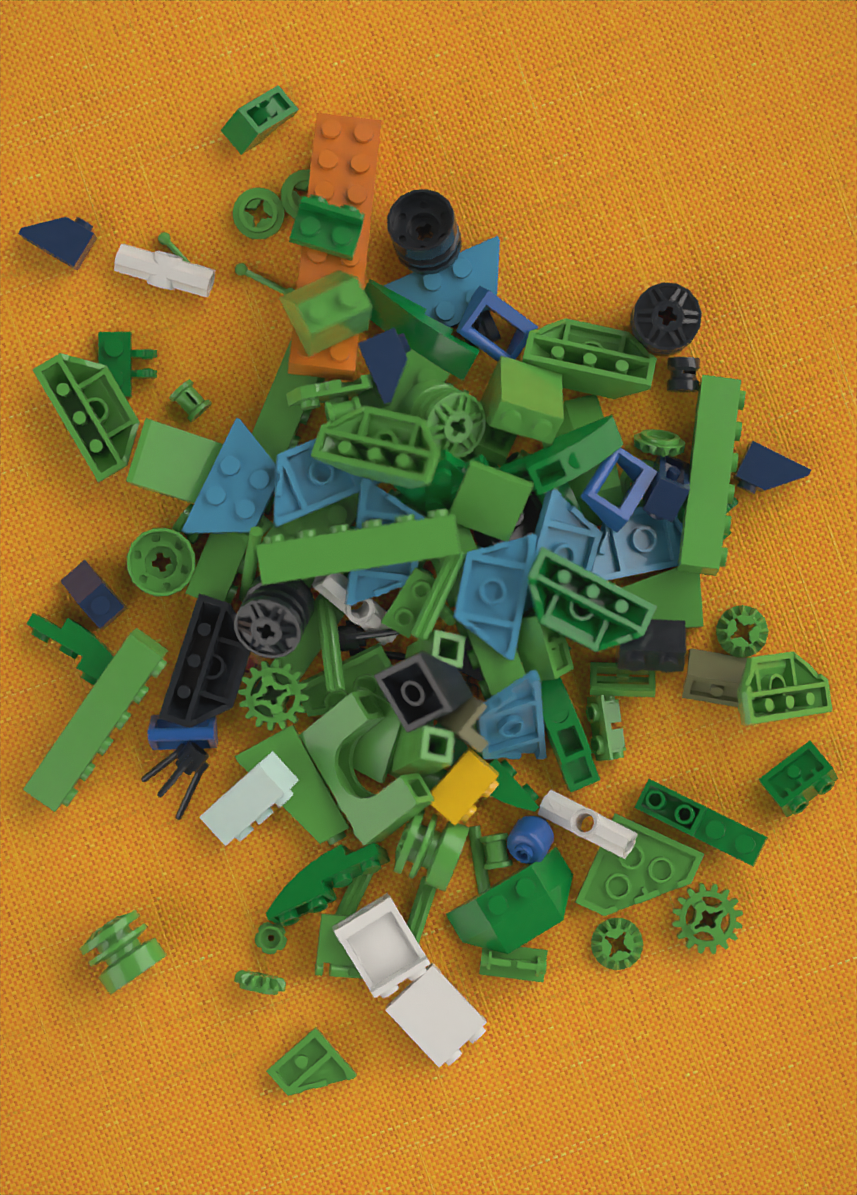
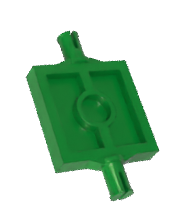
M447 449L439 451L440 456L430 485L414 489L393 485L401 492L394 497L404 505H415L427 517V512L448 510L451 508L470 461L473 460L488 466L485 456L483 457L480 454L466 462L454 457Z

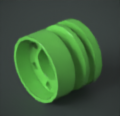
M437 379L424 380L414 385L404 396L399 408V413L424 418L438 450L447 449L458 459L475 449L485 431L486 415L482 404L474 396Z
M153 528L141 533L131 544L127 554V570L133 583L143 592L154 596H169L181 591L190 582L195 570V553L190 542L179 532L169 528ZM163 553L164 558L170 557L171 564L166 565V571L160 572L158 567L152 566V561L157 560L156 554Z
M423 809L405 825L395 851V867L393 872L401 874L406 861L411 862L413 865L409 878L413 879L419 869L424 867L427 869L425 884L445 892L470 827L460 823L453 825L448 821L442 832L435 830L438 819L437 814H432L428 826L421 824L425 813Z
M136 909L131 913L116 916L93 932L86 943L79 948L83 956L95 947L100 953L88 962L90 966L97 965L103 961L107 963L108 967L98 978L110 995L167 956L156 938L149 939L143 943L138 940V937L148 927L145 923L134 931L129 927L128 924L140 917Z

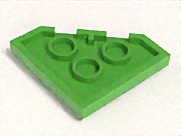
M614 813L612 821L637 833L636 843L625 859L599 847L575 903L603 916H607L671 890L684 887L692 883L704 853Z

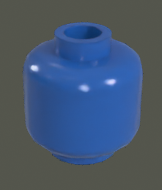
M524 816L516 822L509 834L507 848L510 854L519 862L532 864L536 861L541 862L554 841V833L545 819L538 816Z

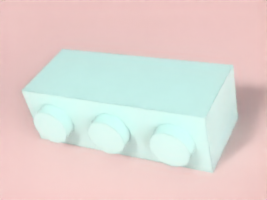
M272 751L199 818L225 846L234 838L240 842L254 830L250 825L251 823L256 821L260 825L274 812L270 808L274 803L281 807L294 795L290 789L299 780Z

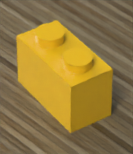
M469 747L430 791L435 799L431 805L453 825H456L460 820L466 823L477 810V807L474 806L475 802L482 795L488 798L499 785L496 781L499 772Z

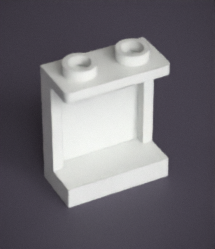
M388 893L332 926L334 933L374 998L379 995L382 998L388 997L399 989L397 984L407 978L413 981L427 972L425 967L430 965V962Z
M432 963L426 968L427 972L412 981L386 1006L385 1011L438 1067L444 1063L450 1066L462 1054L459 1048L468 1040L473 1044L485 1033L486 1029L483 1026L487 1021L447 980L441 970Z

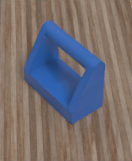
M479 286L471 297L457 328V333L498 362L500 356L516 360L526 346L529 331L538 329V326L490 290ZM485 306L516 328L506 352L471 327Z
M620 447L601 462L581 497L607 527L618 533L631 517L657 471ZM616 463L633 481L618 507L597 495Z
M159 715L151 716L148 727V742L152 750L177 749L181 742L186 745L188 741L195 742L203 749L218 747L217 716L188 728L159 719Z

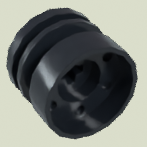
M420 189L412 190L400 196L391 206L387 216V230L401 264L410 271L422 275L436 274L449 268L458 258L462 247L461 232L449 200L439 192Z
M663 282L656 284L643 292L636 302L630 316L631 333L650 354L652 353L656 356L677 354L695 338L701 326L702 312L698 300L689 289L677 283ZM665 310L670 311V317L675 319V321H670L668 325L662 324L663 318L658 316V314L663 315Z
M261 575L255 578L235 616L234 629L239 641L249 651L262 657H284L294 651L314 612L315 600L311 589L302 579L262 585Z

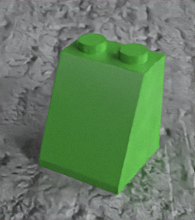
M337 270L279 297L309 357L355 336L369 327L372 306L358 278L341 270Z
M500 356L480 400L486 415V422L489 426L552 445L564 420L562 374Z
M146 418L126 481L133 486L195 504L223 444Z

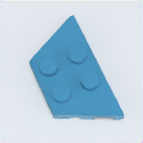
M496 236L461 251L450 267L439 273L422 275L413 272L384 286L426 308L425 315L450 328L457 326L465 313L471 297L479 286L490 290L497 296L500 239ZM485 306L484 309H483L481 312H483V311H485V310H487V309H488L489 311H491V310Z
M235 419L186 520L182 532L187 535H192L193 533H249L250 528L258 527L275 492L276 464L240 419Z
M316 438L276 456L273 518L275 528L360 492L361 478L363 477L354 476L312 458L310 455ZM368 479L375 485L382 483L380 481Z
M361 478L355 530L362 529V522L381 519L382 525L395 524L394 517L414 514L415 520L424 519L423 516L373 484L370 480ZM418 561L349 571L345 604L354 605L371 597H377L391 590L402 588L413 569L417 568Z
M552 489L547 491L535 535L538 536L533 562L540 547H544L591 572L602 532L593 523L586 520L576 507L568 503L558 490ZM529 584L523 612L529 611L528 608L534 607Z
M643 507L635 508L627 523L618 533L607 527L602 521L600 529L602 536L591 572L608 581L678 566L683 523L678 520L677 516L673 523L665 519L656 520L650 517L643 510Z
M535 534L469 551L465 557L454 619L507 660H514L528 588L527 576L532 567L538 535Z
M536 670L484 702L487 707L476 720L477 733L489 742L481 752L483 759H498L502 757L520 759L521 753H534L536 759L547 758L540 679Z

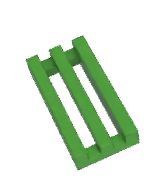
M590 662V695L655 697V671H630L617 669L616 663ZM597 674H617V676H597ZM629 675H649V677H629Z

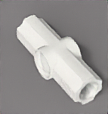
M127 244L120 245L114 262V271L147 280L148 284L168 290L179 289L203 297H209L215 280V270L182 261V257L162 251L151 252Z
M342 573L315 576L312 583L313 588L344 612L350 621L358 624L365 631L391 629L381 623L387 611L372 598L364 600L362 606L356 610H351L352 605L345 604L348 578ZM398 635L375 639L381 642L382 645L392 642Z
M550 790L544 796L540 804L539 816L623 859L632 851L636 843V832L553 790ZM592 816L594 819L592 829L588 832H583L581 828L584 818Z

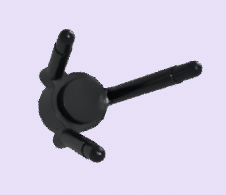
M350 620L346 621V625L338 626L340 651H349L350 656L367 649L361 648V646H366V639L400 634L393 629L365 632L362 627H358V624ZM385 651L389 659L405 660V653Z
M188 741L186 745L181 742L173 753L141 778L142 782L148 781L178 758L175 762L178 768L157 793V796L161 798L183 772L191 775L193 771L195 772L176 814L177 820L182 818L202 774L209 767V764L206 762L209 758L208 753L193 741Z

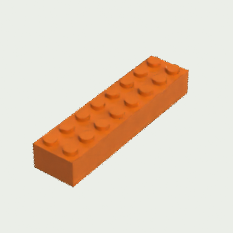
M317 113L307 197L316 195L325 198L329 204L335 206H353L360 211L359 213L364 214L365 217L352 261L302 246L297 289L337 270L357 277L364 289L382 120ZM293 327L288 374L353 381L359 334L309 357Z

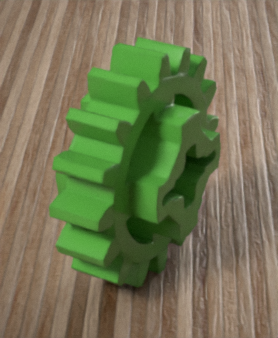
M274 660L273 667H270L267 661H262V670L259 671L257 668L251 667L252 678H242V681L247 684V688L238 690V693L245 695L246 700L239 703L240 707L249 708L245 715L247 719L254 716L257 717L255 726L261 727L264 722H267L268 730H274L276 723H278L281 729H286V720L289 719L291 722L297 723L298 718L295 714L297 712L306 713L307 710L301 703L302 701L310 700V696L303 695L302 690L308 688L309 684L299 682L303 675L301 671L294 674L291 673L293 669V664L291 663L281 668L280 660ZM275 673L287 677L291 684L284 685L280 683ZM261 679L263 685L259 692L253 695L255 685ZM272 686L274 690H287V692L277 697L278 703H275L274 700H261V698L267 697L272 692ZM295 696L293 706L286 713V704L289 698ZM266 706L271 710V714L274 717L263 714L257 707Z
M699 883L698 892L687 888L689 897L685 899L678 896L677 900L682 906L681 908L672 909V912L679 916L678 920L672 922V926L681 927L682 929L676 935L677 938L687 937L688 940L685 946L690 949L694 944H697V952L700 954L703 953L705 947H709L710 952L716 954V946L719 944L725 950L728 949L726 940L728 938L732 940L738 939L733 933L734 928L740 929L743 927L741 923L736 921V917L743 915V911L734 910L733 908L738 903L737 898L728 900L729 890L725 888L718 893L717 884L712 883L710 890H706L703 883ZM702 897H714L721 902L714 906L705 904ZM692 905L694 908L693 917L686 924V913L689 906ZM705 910L710 914L715 912V916L711 918L713 922L711 926L705 923L700 924V921L703 919L701 913ZM728 913V925L723 932L721 929L722 918ZM702 931L710 933L713 939L702 940L693 935Z

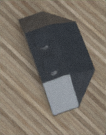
M198 594L158 717L159 719L188 728L194 727L234 707L251 651L237 637L234 629L236 612L231 603Z

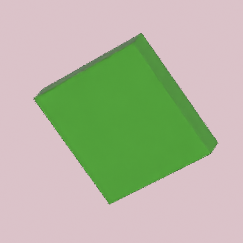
M471 460L448 515L455 514L457 524L505 542L509 541L532 490L533 483Z

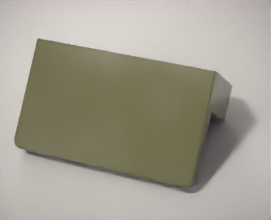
M690 649L682 698L738 707L737 690L747 658Z
M473 696L452 712L435 719L446 730L455 732V738L480 753L489 743L471 728L487 707L482 701Z

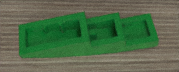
M369 279L364 292L372 306L370 320L384 331L395 328L397 335L404 333L412 350L464 381L480 350L451 335L453 329L425 315L426 308Z

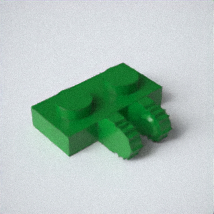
M98 332V364L108 367L126 398L132 397V379L157 378V370L149 368L132 370V359L152 360L157 358V350H132L131 332Z

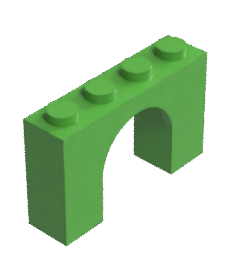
M434 630L427 641L419 639L407 646L405 659L424 651L456 666L459 670L463 665L466 636ZM434 720L409 732H406L404 727H402L394 752L392 773L407 775L419 772L420 776L424 778L451 765L455 732L434 728Z
M370 690L351 692L299 735L309 756L321 772L322 780L329 786L337 800L339 809L346 815L353 827L354 835L361 841L363 846L374 842H382L435 800L419 772L401 775L378 794L369 792L358 781L353 768L355 746L365 733L385 718Z

